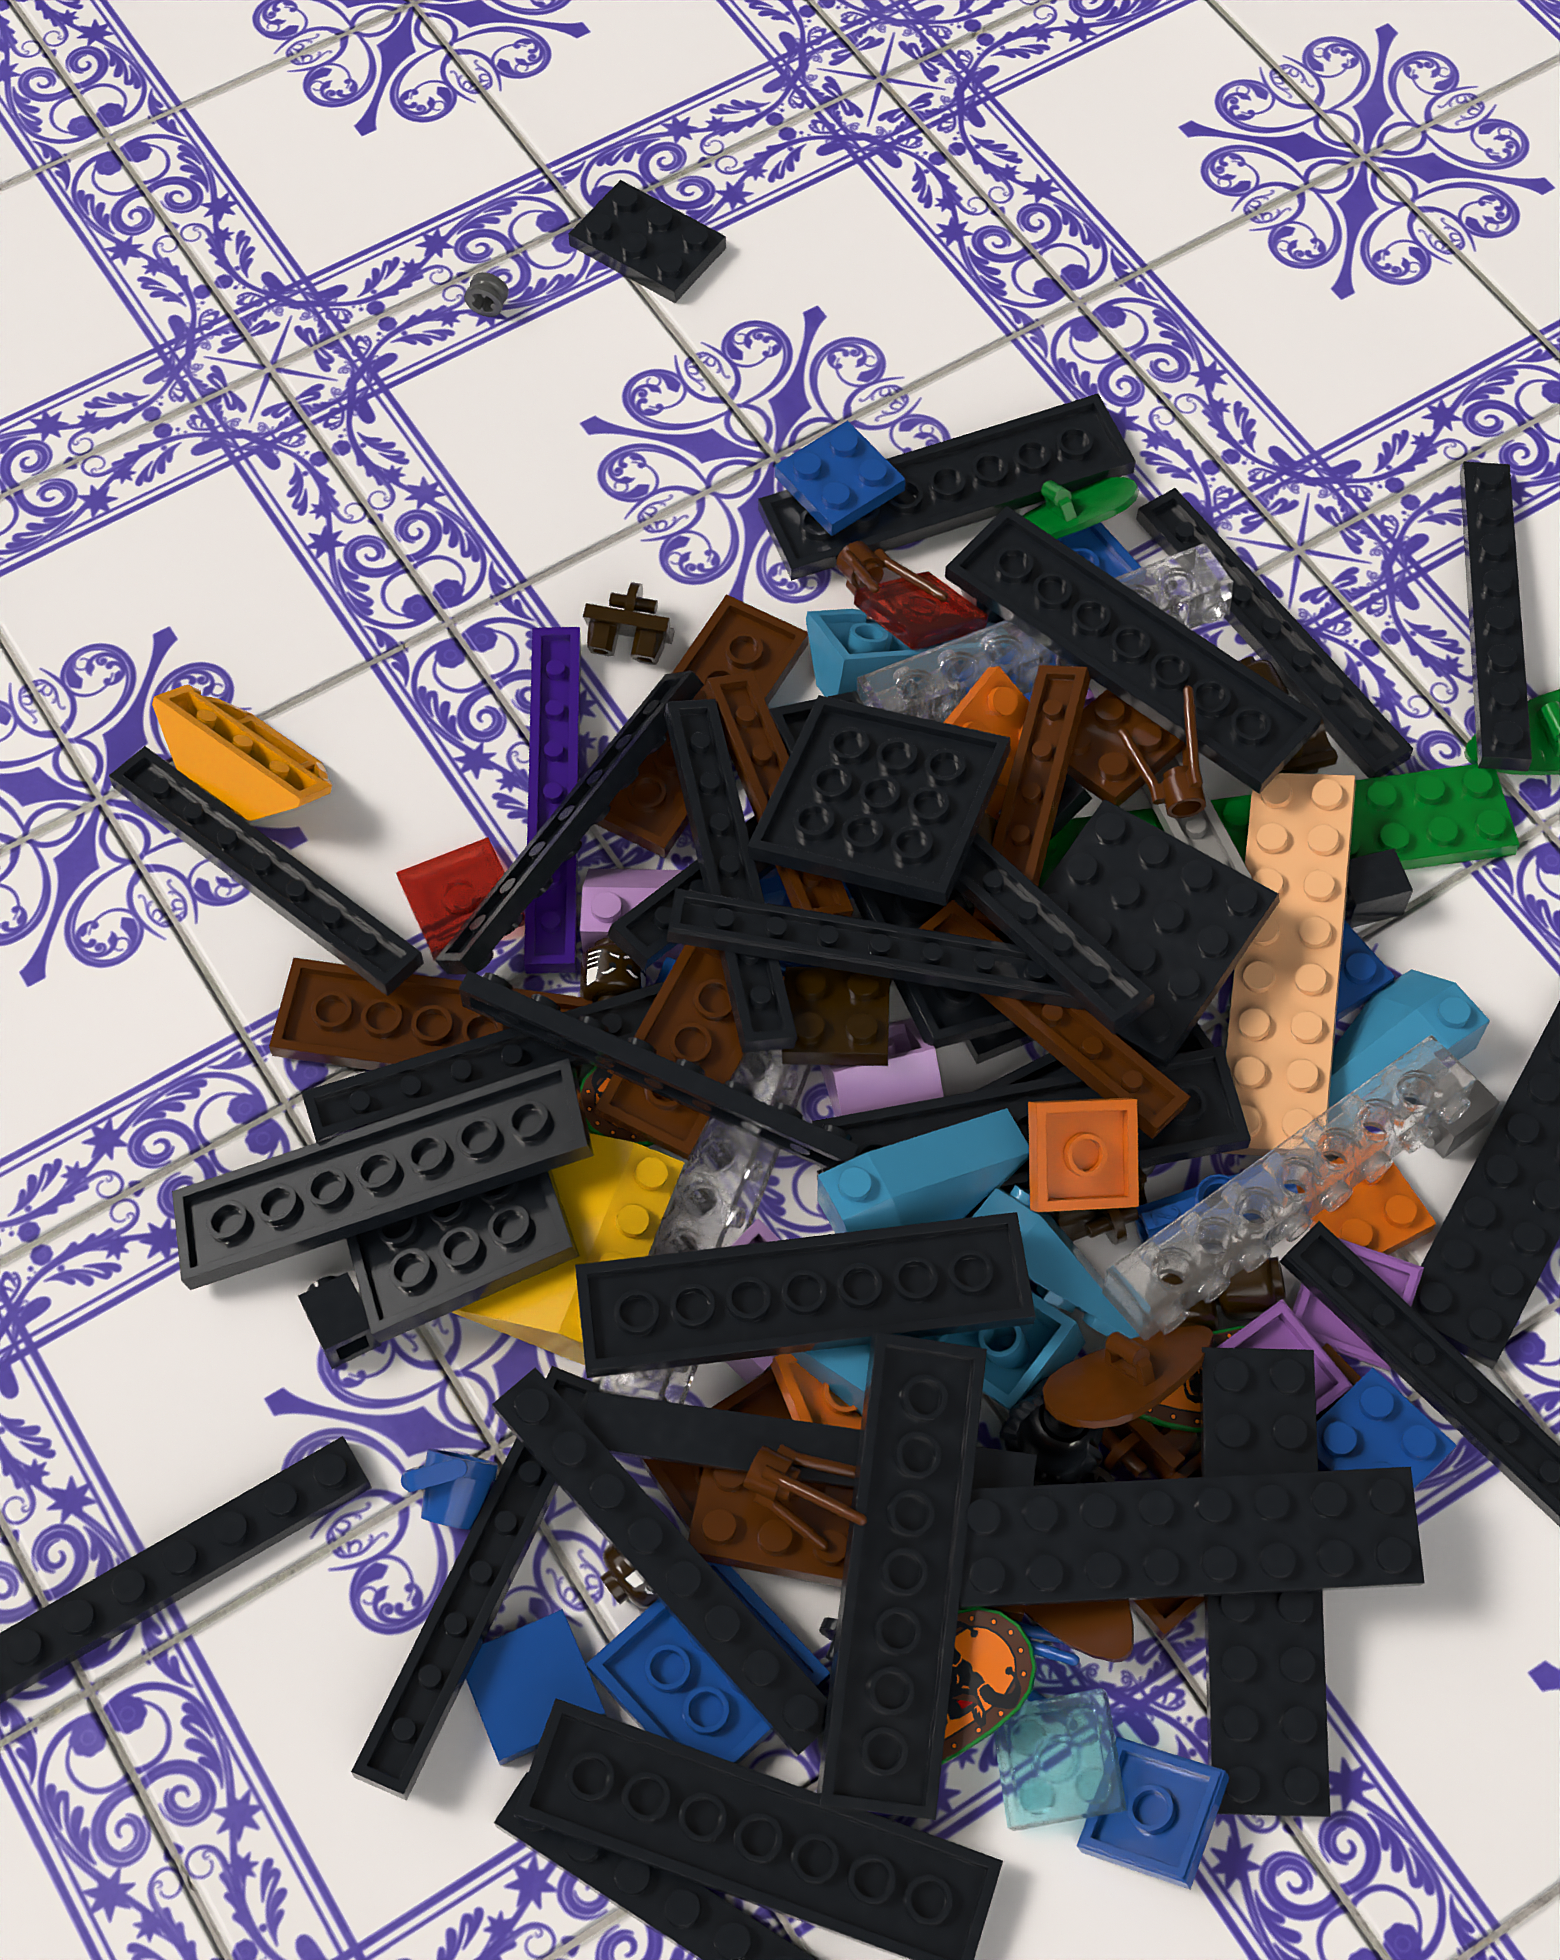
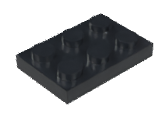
M622 180L568 233L569 245L673 303H676L726 249L725 235Z

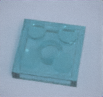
M1103 1688L1024 1703L1022 1708L994 1732L1007 1828L1012 1831L1127 1811L1108 1692Z

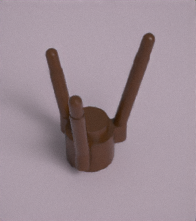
M862 541L850 543L843 548L837 557L836 566L847 579L846 587L856 598L861 610H867V619L879 620L864 590H870L872 593L879 591L878 584L883 579V568L885 567L940 601L948 599L946 592L891 559L883 549L872 551Z
M1185 686L1183 689L1186 744L1182 746L1183 766L1167 770L1163 774L1164 780L1162 783L1157 781L1128 730L1121 728L1118 731L1127 752L1150 790L1152 803L1154 805L1165 804L1167 815L1172 818L1191 817L1200 813L1206 807L1202 788L1203 780L1199 767L1196 713L1193 688L1191 686Z
M783 1444L780 1445L777 1451L765 1445L760 1448L746 1475L743 1487L756 1493L753 1502L771 1510L819 1550H828L829 1543L777 1498L787 1502L792 1493L860 1526L867 1523V1517L864 1514L800 1482L799 1478L802 1470L793 1465L852 1479L855 1478L856 1466L799 1453Z

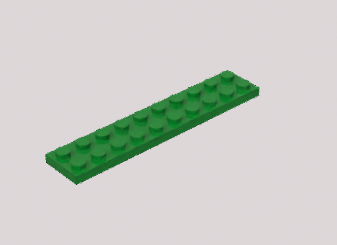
M1478 764L1355 780L1356 788L1350 859L1394 848L1404 870L1516 855L1520 846L1496 769L1478 768ZM1252 794L1210 800L1245 864ZM1153 808L1127 811L1164 831ZM1092 816L1071 819L1049 841L1038 885L1039 889L1042 888Z

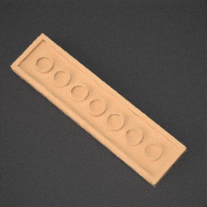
M1278 773L1260 794L1252 789L1245 866L1253 880L1279 893L1280 902L1234 968L1226 1059L1251 1141L1246 1149L1224 1152V1154L1324 1160L1356 788L1355 775Z

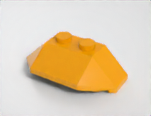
M188 684L154 696L152 706L176 769L206 792L230 807L238 816L252 821L300 807L330 794L333 785L328 780V774L323 763L252 713L221 699L202 696L201 690Z

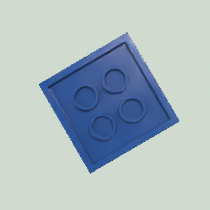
M707 1562L818 1689L830 1679V1672L731 1566ZM658 1599L586 1663L587 1669L642 1730L739 1764L773 1732Z

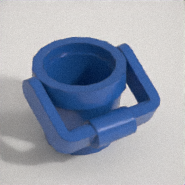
M428 1449L424 1465L413 1467L403 1472L401 1485L408 1493L424 1489L421 1519L445 1526L471 1530L486 1500L491 1483L496 1479L499 1464L471 1456L467 1453L460 1454L445 1450Z

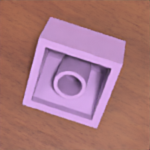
M588 868L582 888L580 936L583 953L590 947L595 946V942L608 938L610 926L682 870ZM677 944L656 962H664L666 957L677 960L685 944Z
M912 1018L889 1023L888 1066L820 1065L836 1117L944 1097L936 1049L934 1046L924 1043Z

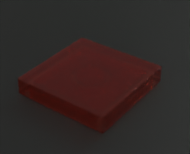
M929 571L918 573L917 575L948 594L946 601H940L904 578L879 583L880 589L877 593H872L868 587L856 589L853 604L912 650L986 630L988 615Z
M488 837L396 872L398 883L433 961L505 873ZM524 912L522 913V914L524 915L523 921L521 922V924H520L518 927H521V926L525 925V914H524Z

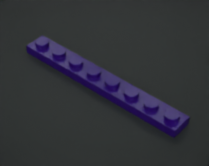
M580 627L532 628L527 845L579 782ZM578 852L559 866L552 875L553 882L549 889L541 896L533 899L525 909L524 968L526 974L576 973Z

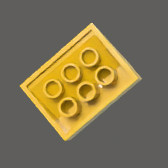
M591 1133L589 1134L594 1156L551 1170L579 1256L452 1312L582 1365H585L575 1265L648 1256L685 1163L635 1142Z

